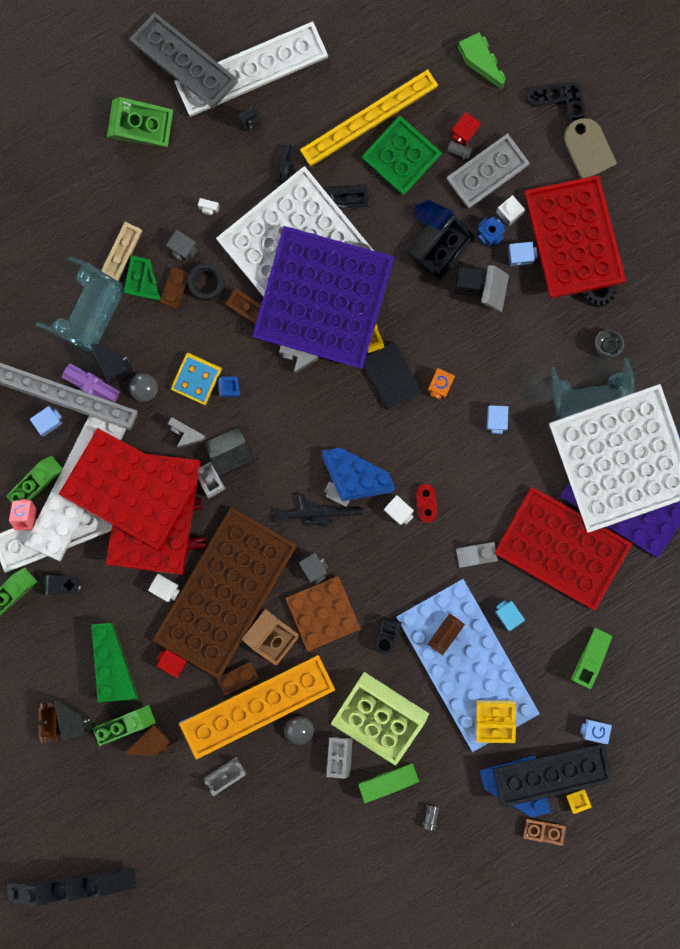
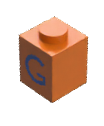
M437 368L428 388L430 396L438 400L441 397L445 399L455 376Z

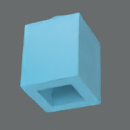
M505 600L496 606L498 610L495 611V614L507 631H511L525 621L512 601L507 603Z

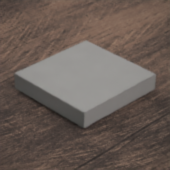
M488 266L481 302L494 311L502 312L509 275L496 266Z

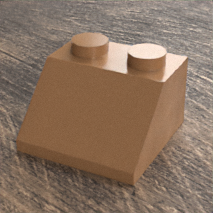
M265 609L242 640L254 651L277 666L300 635Z

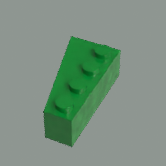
M114 623L93 624L92 637L98 702L138 699L139 695L136 691Z

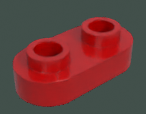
M423 484L416 491L418 516L421 521L430 523L437 517L436 495L432 486ZM424 490L429 492L428 497H423L422 492ZM426 509L431 510V516H426L424 511Z

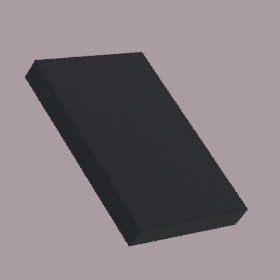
M395 342L366 357L364 367L388 410L422 392Z

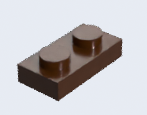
M172 267L159 303L178 310L190 273Z
M235 289L226 302V306L256 325L261 304Z
M249 662L221 676L220 679L217 678V681L224 696L260 678L252 662Z

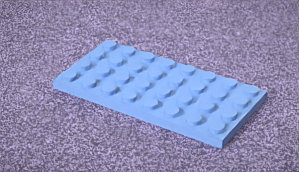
M464 579L397 616L398 621H402L401 626L472 752L488 744L476 742L477 700L516 701V727L540 714ZM450 613L465 625L442 656L427 644Z

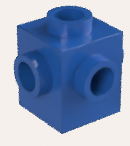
M491 217L488 220L485 218L478 225L477 237L481 243L486 244L489 248L493 244H499L504 239L505 230L503 228L505 226L499 219L495 220ZM491 227L495 232L490 233L488 228Z

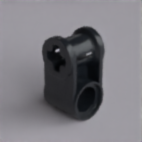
M43 576V595L76 594L81 589V582L76 577ZM75 583V587L69 588L67 584Z
M383 616L375 644L376 650L379 653L387 654L392 651L402 621L395 622ZM381 640L389 642L390 647L387 651H382L379 648Z

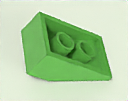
M122 97L112 100L107 138L168 147L173 109Z

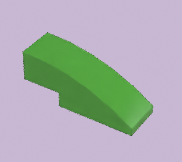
M413 763L360 782L358 785L364 803L411 786L419 782Z

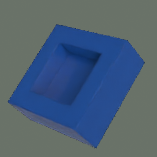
M219 377L217 379L220 397L240 396L238 377Z

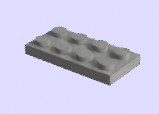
M507 133L449 175L446 180L466 207L470 209L528 167L530 163Z

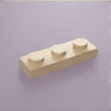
M124 222L100 272L102 275L119 282L143 232L142 229Z

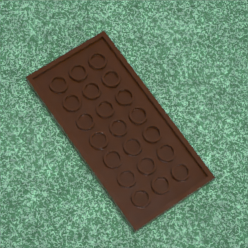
M231 507L153 641L220 679L297 545Z

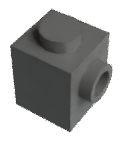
M178 230L175 231L166 245L168 250L172 251L171 255L180 261L182 258L186 261L189 257L192 259L198 250L196 242Z
M316 553L299 562L310 583L314 581L317 584L326 578L324 576L327 574L325 569L329 567L323 558L319 560Z

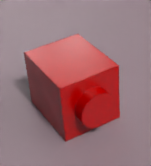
M466 112L451 131L453 140L458 144L463 143L466 146L480 129L481 123Z
M168 649L165 652L161 651L156 660L159 662L158 668L176 678L179 677L187 663V660Z

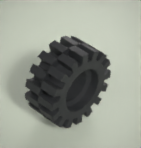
M617 285L606 287V293L603 296H596L591 290L582 292V297L587 300V304L590 303L593 307L606 306L615 298Z

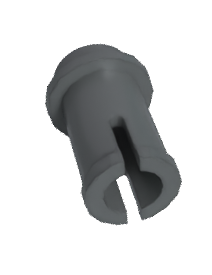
M450 141L447 152L461 156L465 160V158L469 159L472 148L469 145L464 146Z
M427 805L425 822H422L424 829L435 831V827L438 826L436 821L439 807Z

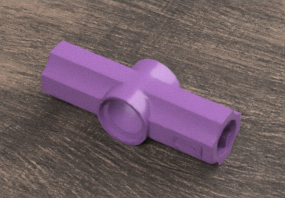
M69 364L63 372V379L78 386L85 393L114 403L120 394V391L107 385L102 379L89 372H84L75 365Z

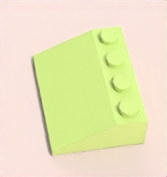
M363 672L331 722V725L396 766L425 724L429 713Z

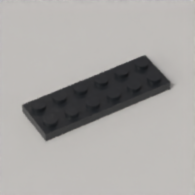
M603 743L493 768L501 808L613 782L605 744Z

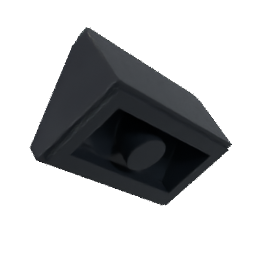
M367 184L329 187L330 198L338 208L368 206Z

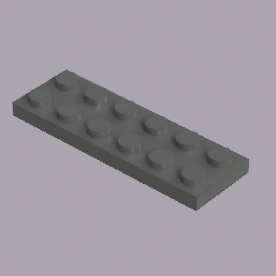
M155 12L129 38L130 43L212 109L239 82L234 75Z

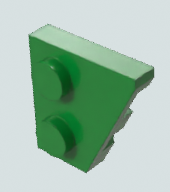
M131 256L123 294L160 301V294L158 293L149 259Z

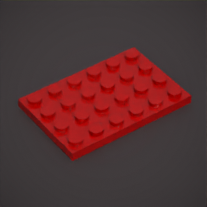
M599 175L525 190L524 194L550 299L626 283Z
M97 428L60 490L59 495L159 551L198 483Z
M146 454L198 483L200 460ZM197 486L159 551L112 525L106 565L183 575Z
M531 487L494 554L595 611L632 543L604 527L588 533L581 514Z

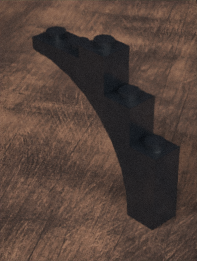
M119 868L63 879L12 882L7 884V896L9 903L25 904V906H40L56 901L69 902L85 897H102L137 888L134 868Z

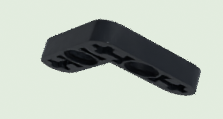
M571 82L533 88L527 95V102L532 107L565 103L569 125L573 122L572 119L586 118L582 88L578 83ZM573 88L574 91L578 92L575 94V101L569 103V101L573 100L572 93L568 92ZM552 90L558 91L559 98L551 99L549 92ZM544 91H546L545 98L547 101H544V97H540L538 102H535V99H531L534 93L537 96H543ZM579 106L581 113L579 115L572 114L571 107ZM582 129L581 133H578V130L575 131L577 134L581 135L583 134L584 129Z

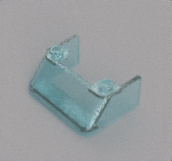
M69 256V261L81 267L77 275V281L84 289L68 321L59 318L53 323L52 327L39 322L36 323V326L90 352L93 351L91 344L99 343L123 295L124 288L119 281L91 264Z
M628 357L624 358V372L611 375L608 379V385L571 390L570 383L566 380H559L556 368L552 367V395L556 420L633 394L635 378Z

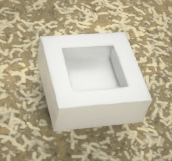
M199 199L198 207L199 210H202V213L207 215L218 214L219 203Z

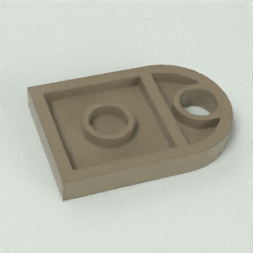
M587 118L578 119L567 127L564 135L565 145L581 179L592 177L617 164L601 127L595 121ZM577 124L584 126V132L581 135L575 131Z

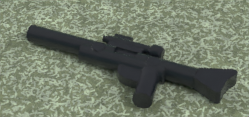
M301 494L297 496L300 506L299 511L286 512L277 508L274 523L285 519L313 518V520L305 521L306 526L321 524V527H327L332 523V520H328V517L363 515L362 507L335 509V506L317 507L315 502L306 501L305 495Z

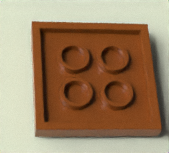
M339 576L286 598L307 651L361 629Z

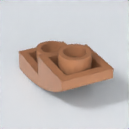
M527 819L523 838L563 846L567 826Z

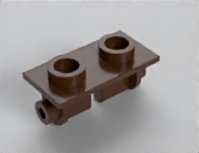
M449 613L427 645L443 656L465 624Z
M40 703V707H38V721H44V725H38V739H40V743L58 742V719L55 704Z

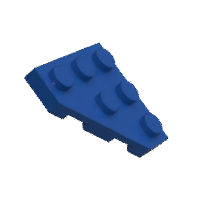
M342 448L322 451V459L341 501L391 493L395 490L391 477L385 470Z
M533 755L479 770L484 789L498 797L493 768L536 759V756ZM547 798L513 805V807L531 817L551 813Z

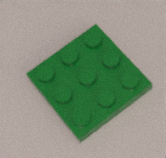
M399 116L365 152L362 159L404 196L442 153L405 119Z

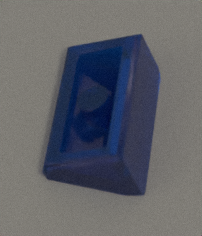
M427 200L414 207L416 219L437 230L443 226L452 214V210L431 200Z

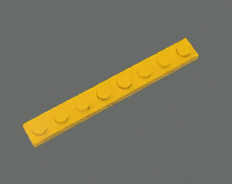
M426 70L300 149V152L311 167L436 89L438 84L429 70Z

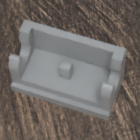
M329 738L326 777L343 779L350 777L353 738Z
M235 757L206 776L204 782L210 788L211 794L215 796L245 776L247 772L238 758Z

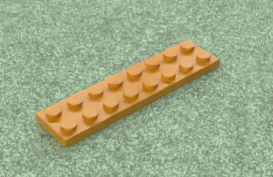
M319 655L179 723V726L195 760L335 691Z

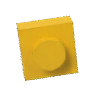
M585 789L566 795L573 814L592 808Z

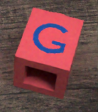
M26 499L13 501L9 522L15 531L33 529L37 509L32 501Z

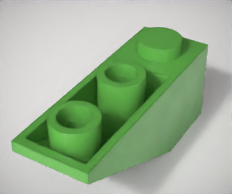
M479 32L460 41L458 49L466 65L502 89L506 78L502 70L499 71L496 66L497 60L493 53L490 54L488 50L489 44L487 39L482 37Z
M53 456L40 461L6 497L11 503L22 499L32 500L60 475L63 468Z
M26 568L14 573L0 587V616L37 583Z
M594 628L570 679L571 681L588 689L592 688L611 642V635Z
M148 705L92 729L98 745L101 746L151 726L156 722Z

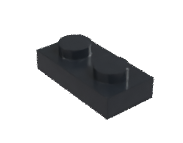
M256 106L239 115L244 131L248 129L250 131L254 130L261 122L260 112Z

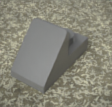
M282 345L279 351L284 359L293 361L294 358H297L294 373L317 361L319 357Z
M172 417L168 422V425L171 426V431L178 435L184 433L177 445L178 448L199 443L206 439L203 434Z
M211 462L200 467L198 479L208 498L226 489Z
M491 542L456 549L459 568L498 561L497 555L494 554L496 551L495 543Z

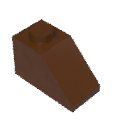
M155 724L126 753L128 755L156 756L160 752L163 755L170 748L168 743L172 740Z

